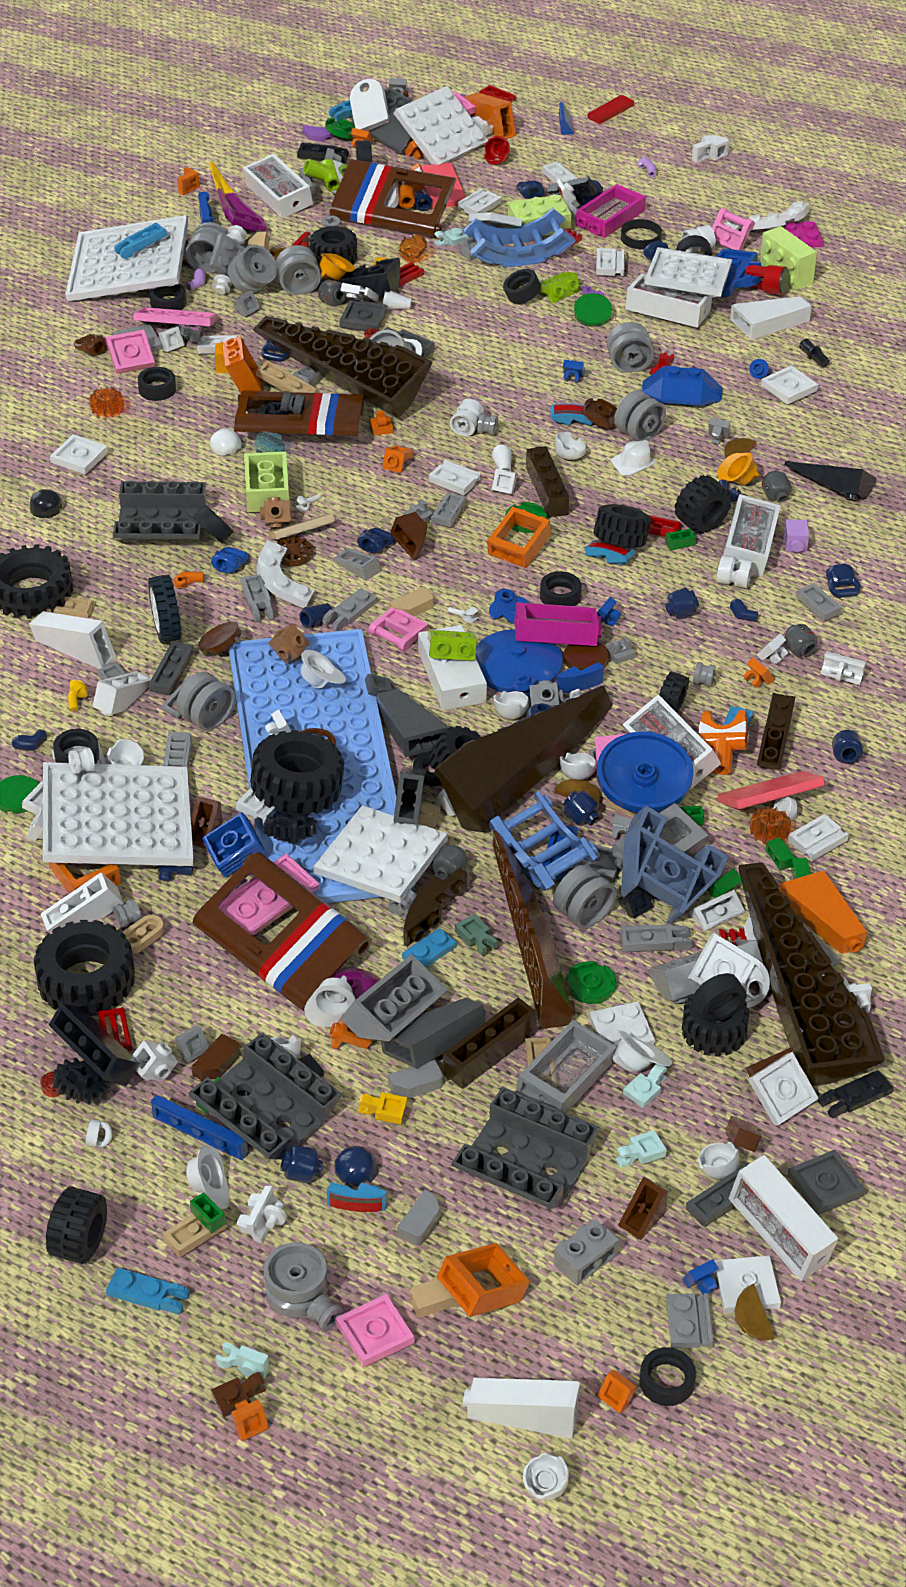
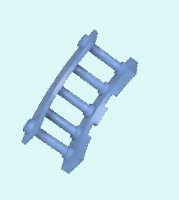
M554 208L535 221L521 226L497 227L474 218L463 230L464 234L473 237L477 242L471 250L472 255L489 264H501L502 267L542 263L546 261V258L554 254L556 256L576 241L570 233L562 227L560 228L559 225L566 218ZM552 230L554 231L553 235L546 238L545 240H542V236L548 234ZM533 240H535L536 242L535 244L528 246H522L521 244L523 242H530ZM514 244L515 247H507L502 245Z
M537 791L534 796L537 803L507 821L505 819L501 821L499 816L490 820L489 826L492 831L496 830L504 838L509 848L513 851L525 876L537 888L540 887L542 891H546L555 885L554 880H556L555 877L583 859L587 862H593L597 859L596 854H598V851L591 841L587 842L584 837L579 838L574 835L552 810L553 804L546 794L543 796L540 791ZM543 811L551 824L522 842L520 840L516 842L510 834L512 829ZM555 832H558L563 838L534 857L532 855L529 857L526 854L527 849ZM571 847L573 849L549 865L543 866L542 863L566 848Z

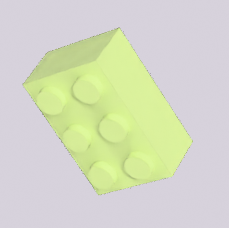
M561 195L541 198L534 197L526 200L517 199L508 202V216L521 218V225L535 221L554 208L566 218L559 225L560 228L562 227L564 230L571 229V212ZM552 230L551 232H549L548 234H546V235H544V236L553 235V234H554V231Z
M781 226L763 232L760 256L761 266H786L790 273L789 286L795 290L812 284L814 281L817 251Z
M286 452L244 453L247 512H260V507H264V501H268L270 497H281V500H289Z

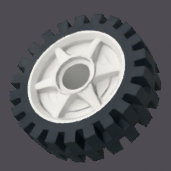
M170 575L151 577L148 579V589L158 639L160 643L180 640L179 608Z

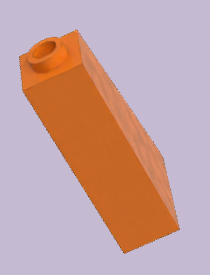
M478 92L464 96L466 100L475 106V113L470 114V117L479 116L488 122V126H494L492 133L494 136H502L506 139L516 136L510 101Z
M824 870L780 883L779 891L783 896H787L795 914H799L809 928L841 954L854 953L864 948L867 931Z

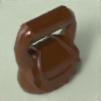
M89 334L74 342L76 349L82 350L89 356L100 355L108 348L106 338L103 335Z

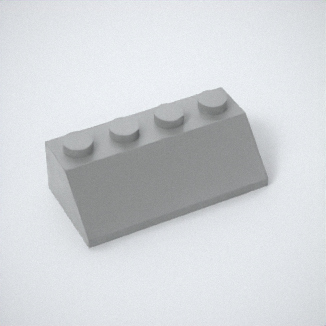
M736 939L730 941L731 944L735 942L737 944L736 947L763 963L757 940ZM702 951L646 969L665 1000L673 1001L674 1004L687 1001L688 996L694 994L700 987L689 980L688 976Z
M411 954L357 998L340 1020L359 1038L391 1041L442 997L448 989Z

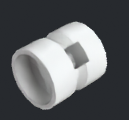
M710 225L684 230L681 234V240L691 235L702 236L708 240L711 249L715 247V234ZM691 247L686 252L698 253L700 250H705L700 247Z
M473 399L463 400L450 420L451 429L459 435H472L478 425L480 414L484 413L482 405Z
M722 555L718 567L717 583L729 585L733 582L736 587L747 589L752 574L753 561L746 559L736 561L735 557Z

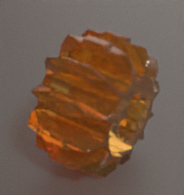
M100 387V390H94L93 394L90 395V408L92 414H96L97 417L103 415L106 418L110 415L114 418V414L120 415L121 410H123V396L116 388L109 389L107 387L103 389Z
M767 806L765 810L758 808L750 820V834L754 835L755 841L762 839L763 845L767 841L779 837L784 841L790 834V817L786 815V811H778L777 807L770 809Z

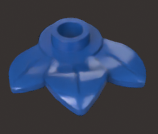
M500 589L495 594V601L489 606V614L492 619H498L503 616L507 621L514 624L516 602H530L523 597L516 596L509 589Z

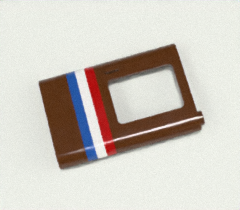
M351 159L332 201L330 216H336L340 221L436 238L435 232L442 231L440 220L455 185L456 178ZM395 181H402L440 188L442 190L433 212L425 214L385 206L393 183Z
M243 390L242 394H238V409L235 416L234 432L358 436L360 415H363L364 411L363 394L291 392L295 396L299 394L305 396L302 415L246 413L247 409H258V407H262V403L268 404V400L273 402L282 401L284 392Z
M260 852L252 853L245 859L244 864L198 910L192 921L194 926L303 1011L307 1001L318 989L321 982L331 978L352 955L355 958L361 957L368 950L372 942L370 936ZM249 875L256 877L299 911L294 919L268 945L259 942L218 909V906Z

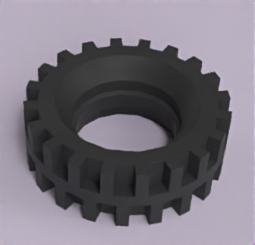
M34 544L33 548H27L26 545H22V549L15 550L13 547L9 549L8 554L0 553V609H2L4 615L13 613L14 618L26 615V618L29 619L34 614L46 612L48 607L53 613L56 606L63 607L65 605V597H72L73 582L70 563L66 555L61 556L60 550L57 549L53 552L50 546H46L43 549L38 544ZM28 578H41L48 581L40 586L31 588L12 587L15 583Z

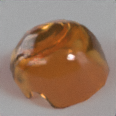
M413 234L409 239L404 237L398 246V254L406 262H418L425 257L427 252V240L419 234Z

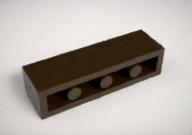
M547 446L526 449V470L543 508L547 512L548 518L568 515L569 494Z
M519 997L443 1053V1074L460 1088H464L524 1042L525 1038H529L536 1032L537 1011Z

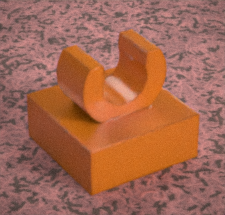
M352 129L353 148H356V141L371 140L372 145L373 138L369 131Z
M414 141L410 142L405 150V154L408 157L413 155L415 159L419 160L421 157L420 153L426 157Z
M376 411V418H370L373 436L392 434L393 426L390 416H385L384 411Z
M752 657L746 663L751 670L747 671L743 677L746 681L756 677L751 683L753 687H759L762 681L769 685L775 680L769 670Z
M616 1370L608 1372L597 1397L620 1414L627 1409L637 1386Z
M243 1400L235 1404L236 1410L231 1413L236 1433L241 1441L269 1429L263 1405L259 1400L251 1403Z

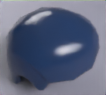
M363 1146L345 1148L334 1162L336 1176L343 1183L353 1186H359L364 1181L372 1182L379 1171L374 1155Z

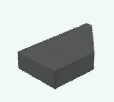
M367 674L365 678L368 695L377 696L379 693L397 689L394 687L395 683L389 678L373 674Z

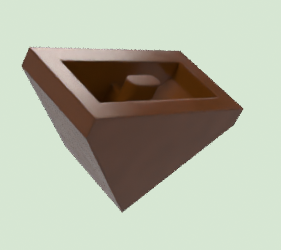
M197 796L191 816L192 845L207 849L202 838L222 825L221 802Z
M643 1177L618 1226L642 1240L666 1213L668 1191L647 1177Z

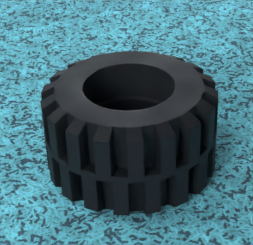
M327 226L314 231L310 236V250L315 254L318 267L323 257L321 253L339 255L354 265L355 261H357L356 234L350 229L339 226Z
M701 475L699 478L696 477L686 484V487L680 491L681 493L677 497V502L674 506L675 515L693 532L703 534L717 528L724 518L727 517L728 511L731 509L732 497L731 493L713 477Z
M618 504L603 505L598 509L593 534L601 541L614 546L625 548L645 546L651 517L633 507Z
M449 727L442 733L430 751L429 761H431V768L435 770L439 764L462 745L471 740H477L481 736L477 731H472L468 727Z
M691 994L688 997V1001H685L683 1011L682 1036L686 1039V1043L689 1046L694 1045L693 1050L696 1052L703 1050V1055L707 1056L710 1053H715V1057H720L722 1052L725 1055H730L732 1049L735 1052L739 1050L740 1045L744 1044L747 1036L749 1008H747L746 1001L736 1013L721 1020L723 1022H711L702 1017L694 1004V995Z
M71 1186L61 1193L53 1206L47 1224L46 1249L49 1255L79 1264H86L101 1242L106 1226L107 1202L103 1195Z

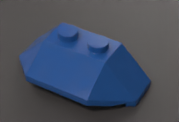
M663 366L643 380L642 392L660 403L702 406L714 402L718 403L722 398V386L704 369L696 367Z

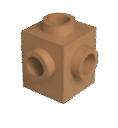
M281 497L268 498V501H264V507H260V519L265 520V525H270V528H281L282 524H291L290 501L281 500ZM276 510L279 514L273 515L271 512Z
M291 623L280 629L268 644L286 664L293 659L295 661L301 659V654L310 642Z

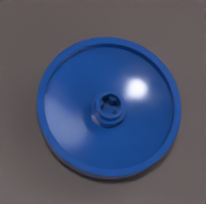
M515 629L493 633L481 640L476 646L475 657L486 680L487 687L499 692L506 691L508 693L515 691L513 684L517 681L518 677L523 675L534 677L536 685L546 680L554 683L557 680V675L562 671L563 658L559 647L555 643L516 641Z
M640 731L621 735L608 743L598 758L597 781L600 789L611 802L628 811L638 813L647 805L656 812H662L674 803L679 804L687 796L692 785L693 764L688 753L679 743L662 734Z

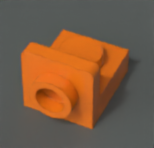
M189 167L184 168V175L177 178L179 194L184 196L200 188L198 172Z
M398 445L386 448L382 467L401 473L405 460L413 458L414 450Z
M340 1019L331 1026L329 1037L332 1038L331 1048L337 1049L342 1041L367 1049L371 1044V1039L359 1038Z

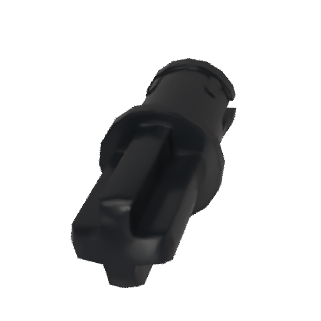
M807 338L800 342L799 348L807 354L808 359H813L822 368H825L830 363V360L822 353L819 346H815Z

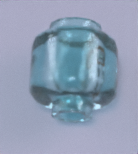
M263 431L257 434L253 447L256 448V453L283 452L285 444L282 443V435Z

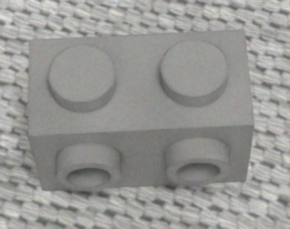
M595 1219L588 1225H582L575 1235L568 1240H562L554 1250V1265L578 1286L618 1255L619 1239Z

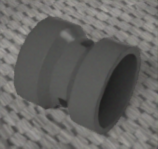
M285 391L280 411H292L294 414H301L305 396L300 394L295 396L291 392Z

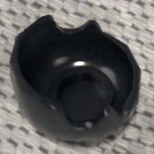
M51 489L38 490L30 499V512L38 518L56 516L59 514L60 508H62L60 495Z

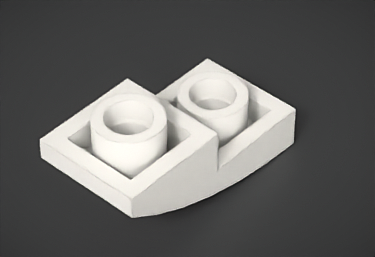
M558 179V191L570 212L576 217V210L579 209L578 206L580 204L572 192L574 188L568 182L564 184Z

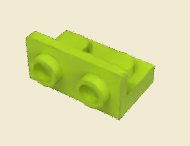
M562 272L540 282L541 290L539 293L548 295L549 302L555 303L579 292L581 288L577 273Z
M428 629L427 639L430 642V658L470 661L475 659L477 638L473 632Z

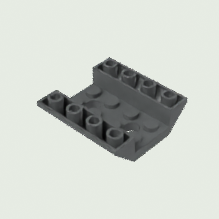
M389 87L384 91L391 122L371 129L369 133L373 138L402 155L405 153L409 143L414 140L393 113L397 108L413 101Z
M121 481L119 521H115L113 538L116 541H203L204 527L193 516L204 504L206 505V482Z
M262 1032L244 1046L243 1059L216 1082L208 1077L205 1078L189 1092V1096L266 1158L275 1160L282 1159L284 1151L289 1150L291 1146H301L324 1124L340 1100L342 1093ZM240 1090H246L250 1093V1095L240 1096L237 1094V1092ZM284 1121L289 1123L290 1126L288 1128H281L276 1123Z
M501 1087L490 1104L488 1122L472 1146L464 1143L452 1161V1167L549 1209H553L563 1204L587 1165L599 1132V1127L510 1089ZM504 1147L508 1152L497 1154L494 1152V1149ZM545 1168H554L557 1173L546 1175L542 1171Z

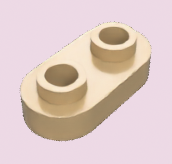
M156 915L144 916L122 932L126 935V939L130 941L133 954L141 952L163 935L164 926L160 917Z

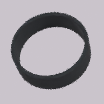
M634 219L624 223L621 227V241L630 248L644 250L650 243L661 241L662 229L653 221ZM632 229H648L655 232L658 236L649 240H637L628 237L625 233Z

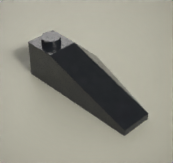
M398 257L376 261L375 266L368 268L365 265H361L352 272H346L341 279L334 281L361 286L363 289L367 287L377 293L379 297H384L385 292H395L399 287L400 259ZM322 278V280H321L320 283H319V287H320V285H321L322 282H324L325 280H329V279H324V278Z
M785 461L784 463L788 468L844 495L845 499L857 501L858 498H866L877 479L864 469Z

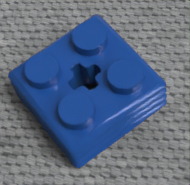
M243 812L202 838L216 868L224 877L235 873L250 854L263 853L265 851L250 820Z

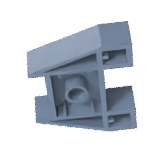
M646 805L632 818L625 834L621 896L625 897L635 887H641L672 906L666 923L670 924L682 915L721 876L729 856L707 844L693 858L659 837L667 818Z

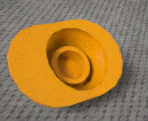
M321 253L323 257L319 264V269L322 271V278L339 280L346 272L355 270V267L345 258L332 253Z
M735 453L728 456L721 463L717 471L719 480L725 479L739 485H746L751 480L757 479L760 476L757 472L758 466L753 460L752 453Z

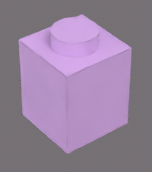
M785 520V551L807 552L809 541L807 520Z

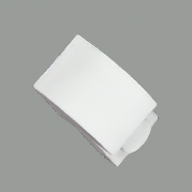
M717 135L703 136L700 143L693 145L692 160L697 163L707 158L717 160L728 155L729 140Z

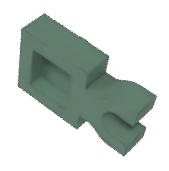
M476 914L455 924V932L469 947L476 944L477 950L482 956L486 954L485 945L491 946L493 950L498 948V940L490 935V929Z

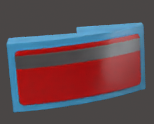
M564 403L554 404L550 407L551 419L559 424L570 425L572 419L581 424L592 425L593 423L584 415L582 411L583 405Z
M593 540L584 548L586 556H595L596 558L606 556L607 563H616V565L627 563L635 554V550L632 548L614 546L601 540Z
M331 1182L327 1189V1205L355 1212L385 1211L387 1208V1191L382 1190L378 1186L362 1182L357 1190L347 1185Z

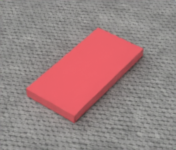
M451 162L421 166L424 172L456 178L446 207L458 206V202L466 198ZM427 186L424 190L431 197V209H434L442 189Z
M800 771L717 795L720 803L736 809H743L819 788L825 785L822 776Z

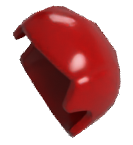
M502 136L491 137L484 145L485 154L483 156L489 164L497 165L503 163L510 155V144Z

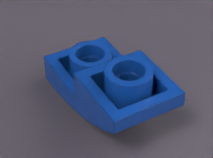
M598 662L582 671L575 666L557 675L556 683L558 690H562L563 693H569L576 689L581 691L602 684L604 667Z

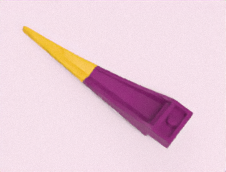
M211 161L209 166L225 218L233 226H241L253 233L258 229L265 232L267 226L264 219L237 196Z

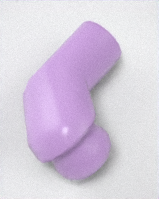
M642 157L641 160H638L637 164L640 166V169L647 168L648 177L656 176V165L647 157Z
M203 269L195 270L193 273L194 279L186 282V287L190 291L205 284L206 273Z

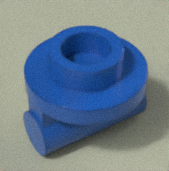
M755 359L749 367L750 374L757 379L764 378L766 375L769 376L773 372V369L769 368L768 363L763 359Z
M523 675L517 678L513 686L515 691L523 692L529 697V685H536V680L529 675Z

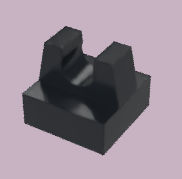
M639 886L635 887L625 897L621 896L618 898L620 906L626 910L627 915L631 918H636L653 908L649 893Z

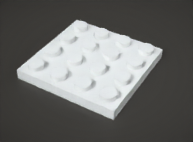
M448 86L397 108L393 113L431 164L449 163L485 145L488 141Z
M657 248L645 277V284L652 288L664 287L671 291L682 290L690 294L700 293L713 298L721 297L731 269L732 259Z
M362 805L313 866L314 874L401 903L446 844L448 835L445 832L421 824L393 821V815Z

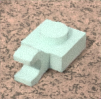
M453 228L444 231V233L442 231L435 232V236L440 238V240L434 241L437 247L446 244L455 246L465 243V240L469 237L463 233L461 228Z
M656 1064L647 1077L640 1073L623 1089V1094L644 1109L661 1093V1087L658 1085L667 1078L663 1074L667 1071V1068Z
M655 1130L631 1137L628 1146H622L617 1149L620 1157H617L615 1160L620 1168L632 1164L636 1159L642 1165L666 1157L667 1149Z
M224 1343L223 1352L229 1354V1356H216V1364L219 1367L230 1368L238 1366V1370L247 1377L260 1372L263 1379H265L269 1372L268 1355L243 1345L238 1349L233 1344Z

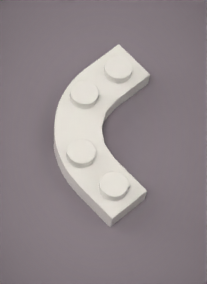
M794 202L787 211L781 214L771 213L767 217H760V215L750 216L749 219L755 222L752 230L786 225L787 221L796 222L804 218L810 211L809 203Z
M267 540L257 561L256 570L258 576H261L264 580V586L277 597L299 607H307L314 590L292 581L282 573L280 563L286 554L287 548Z

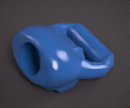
M226 547L215 552L211 559V564L217 571L233 573L240 565L248 561L249 555L245 551Z

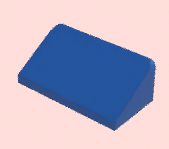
M560 102L559 122L561 134H574L572 116L564 103Z

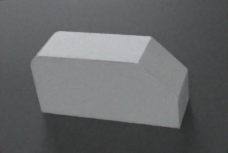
M435 1060L429 1061L417 1069L410 1067L388 1074V1086L392 1093L408 1097V1099L440 1089L443 1085V1074Z
M424 1189L398 1225V1237L417 1246L425 1241L440 1219V1206L435 1194Z

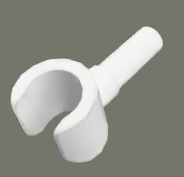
M317 494L306 499L303 496H298L297 502L299 505H296V508L300 512L306 511L310 508V503L321 499V496Z
M471 607L466 611L448 608V612L459 615L467 623H472L478 619V617L474 616L478 612L475 607Z

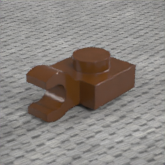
M257 1372L250 1375L242 1384L237 1377L211 1389V1393L223 1417H226L236 1410L235 1404L243 1400H247L250 1403L249 1398L265 1392V1381L261 1373Z

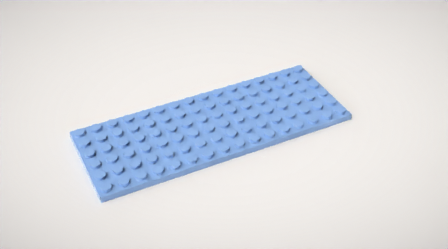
M362 629L304 635L310 642L305 650L321 653L346 677L345 683L336 684L329 682L324 688H314L302 677V658L298 661L293 659L285 664L268 644L272 638L236 641L228 650L249 789L251 788L250 778L254 750L263 739L270 736L265 726L275 722L271 714L277 710L281 712L291 731L298 730L300 732L309 728H321L332 733L336 739V747L342 754L345 763L341 793L338 800L331 807L323 809L320 813L315 814L313 812L307 815L308 818L313 817L314 820H317V834L313 835V837H305V839L298 840L296 843H288L282 840L277 841L274 839V836L268 837L267 834H264L263 819L259 817L257 819L254 818L255 831L265 849L262 854L272 862H275L287 853L319 883V889L314 894L325 903L381 897L314 874L313 868L362 805L393 816L395 812L396 792L376 696L368 695L365 678L367 674H371ZM276 812L272 817L276 818V815H280L282 813ZM414 885V886L412 887V889H411L414 893H415V885Z

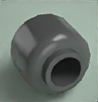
M330 279L322 282L318 290L320 301L331 306L341 305L346 299V294L341 291L342 283Z
M771 471L764 476L761 487L768 500H777L779 503L786 501L792 492V485L786 474L780 471Z
M792 625L786 630L784 637L786 641L784 644L795 656L807 657L816 650L817 636L807 625Z
M456 845L444 846L432 861V868L436 876L442 880L446 879L459 867L465 870L468 866L466 852Z

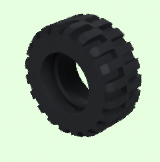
M292 730L287 733L286 731H281L277 735L272 734L263 739L255 748L250 778L251 789L260 802L264 800V804L268 808L274 806L276 812L283 814V812L293 811L299 814L304 813L306 816L313 812L317 814L322 812L323 809L331 807L339 798L344 773V759L338 748H335L331 741H325L324 737L320 735L315 736L307 731L301 733L298 730Z
M86 919L80 920L78 923L71 921L62 928L58 926L53 929L51 935L48 933L42 939V943L38 945L36 955L34 956L38 991H40L42 999L48 1002V1005L54 1010L58 1009L61 1003L82 1008L90 1016H95L99 1011L110 1010L112 1005L117 1007L123 1002V997H127L131 992V987L135 982L133 951L130 941L126 939V935L120 930H116V927L108 923L103 925V922L98 920L88 922ZM82 962L103 964L101 968L85 974H75L66 971L71 966Z

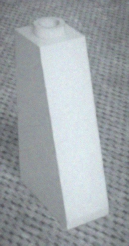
M801 296L738 303L732 305L730 320L752 340L810 321L812 309L811 305Z
M43 611L29 623L37 642L98 669L110 665L116 659L103 621Z
M473 1378L471 1389L466 1388L463 1406L467 1407V1418L572 1439L578 1414L580 1382Z

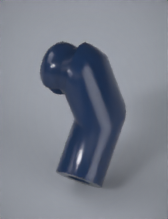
M160 866L158 869V879L170 882L172 879L171 874L192 876L193 866Z

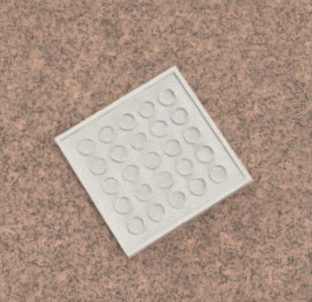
M187 215L79 232L65 294L67 302L80 301L86 298H99L105 295H118L124 292H136L143 289H155L162 286L170 287L179 284L189 222ZM154 223H158L167 231V236L158 242H153L146 246L143 250L134 252L133 256L128 257V259H123L120 257V254L118 255L114 251L115 244Z
M43 762V862L193 866L187 767L94 764V770L91 772L82 770L79 774H73L69 763Z

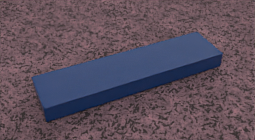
M155 1095L151 1100L153 1118L239 1160H243L248 1154L247 1142L235 1132L159 1095Z

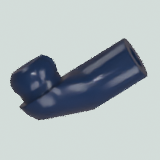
M725 479L720 480L719 483L731 493L732 502L738 501L739 494H742L740 489L736 490V487L730 490L728 481Z
M733 599L730 602V609L737 619L757 621L758 611L747 610L741 599Z
M39 729L32 736L18 735L12 739L11 743L15 749L32 751L47 738V734L42 729Z

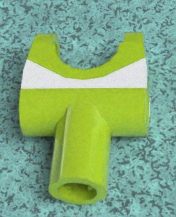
M307 159L304 164L303 174L323 181L326 189L336 194L344 175L342 172L346 170L347 165L332 159H325L321 163Z

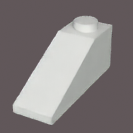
M135 671L100 680L97 684L92 707L101 710V713L107 716L123 712L149 687L148 684L152 677Z
M101 872L42 912L41 916L46 930L51 932L58 926L61 928L66 926L65 924L71 921L78 923L80 920L87 919L89 922L104 918L113 912V906L117 904L123 905L124 902L118 887Z

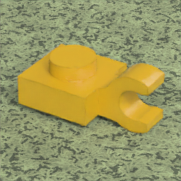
M381 1092L380 1098L361 1094L358 1113L369 1115L375 1113L376 1120L401 1125L408 1097Z

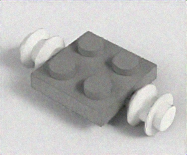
M238 225L229 227V234L221 233L217 236L209 267L220 274L214 276L215 282L212 283V289L220 295L230 292L229 286L232 285V282L228 275V265L244 249L241 245L244 244L246 231Z

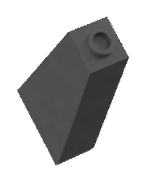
M399 689L377 694L380 717L405 757L431 751L442 733L448 729L444 722Z
M409 767L401 769L393 821L418 824L427 770Z
M463 998L423 1013L391 1041H381L382 1051L385 1055L417 1069L449 1050L485 1023L483 1004Z

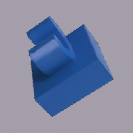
M564 359V380L567 382L570 376H575L574 381L578 383L579 377H584L585 374L584 362Z
M611 597L598 610L597 616H601V624L604 621L607 625L613 627L621 613L613 609L617 601Z
M714 1259L690 1270L682 1280L688 1288L697 1284L702 1294H709L713 1292V1289L717 1288V1284L712 1276L719 1268Z

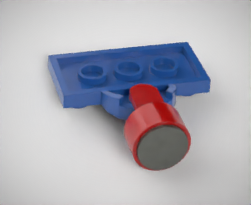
M722 248L716 256L732 259L731 269L721 297H731L737 287L750 286L763 290L767 294L783 295L788 289L790 281L788 268L778 265L761 266V262H757L758 252Z

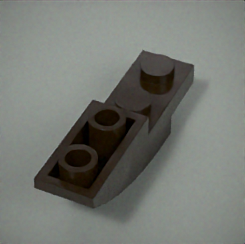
M772 694L757 766L780 770L790 731L795 696Z
M459 867L444 880L435 876L418 893L405 918L403 935L406 947L414 941H420L424 933L431 927H437L442 918L441 909L447 908L450 901L457 895L461 896L465 893L467 889V872Z

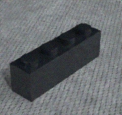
M64 1003L60 1004L49 1026L103 1080L127 1086L140 1063L84 1009Z

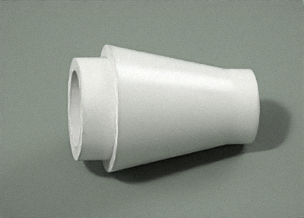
M392 291L385 292L383 304L387 305V310H409L411 298Z
M506 445L496 446L491 455L498 469L511 471L512 451Z

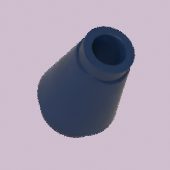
M423 189L417 191L414 203L415 208L421 211L429 209L432 203L431 197Z
M328 603L304 607L299 614L300 622L304 627L314 628L322 622L324 614L330 609L332 610V607Z

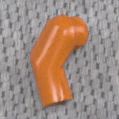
M183 571L175 576L174 585L182 589L192 582H203L204 572Z

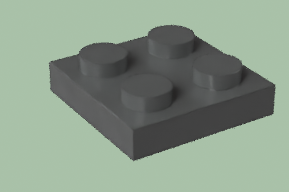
M350 299L340 318V327L378 332L387 313V305Z
M835 1149L788 1169V1177L817 1215L864 1196L865 1188Z

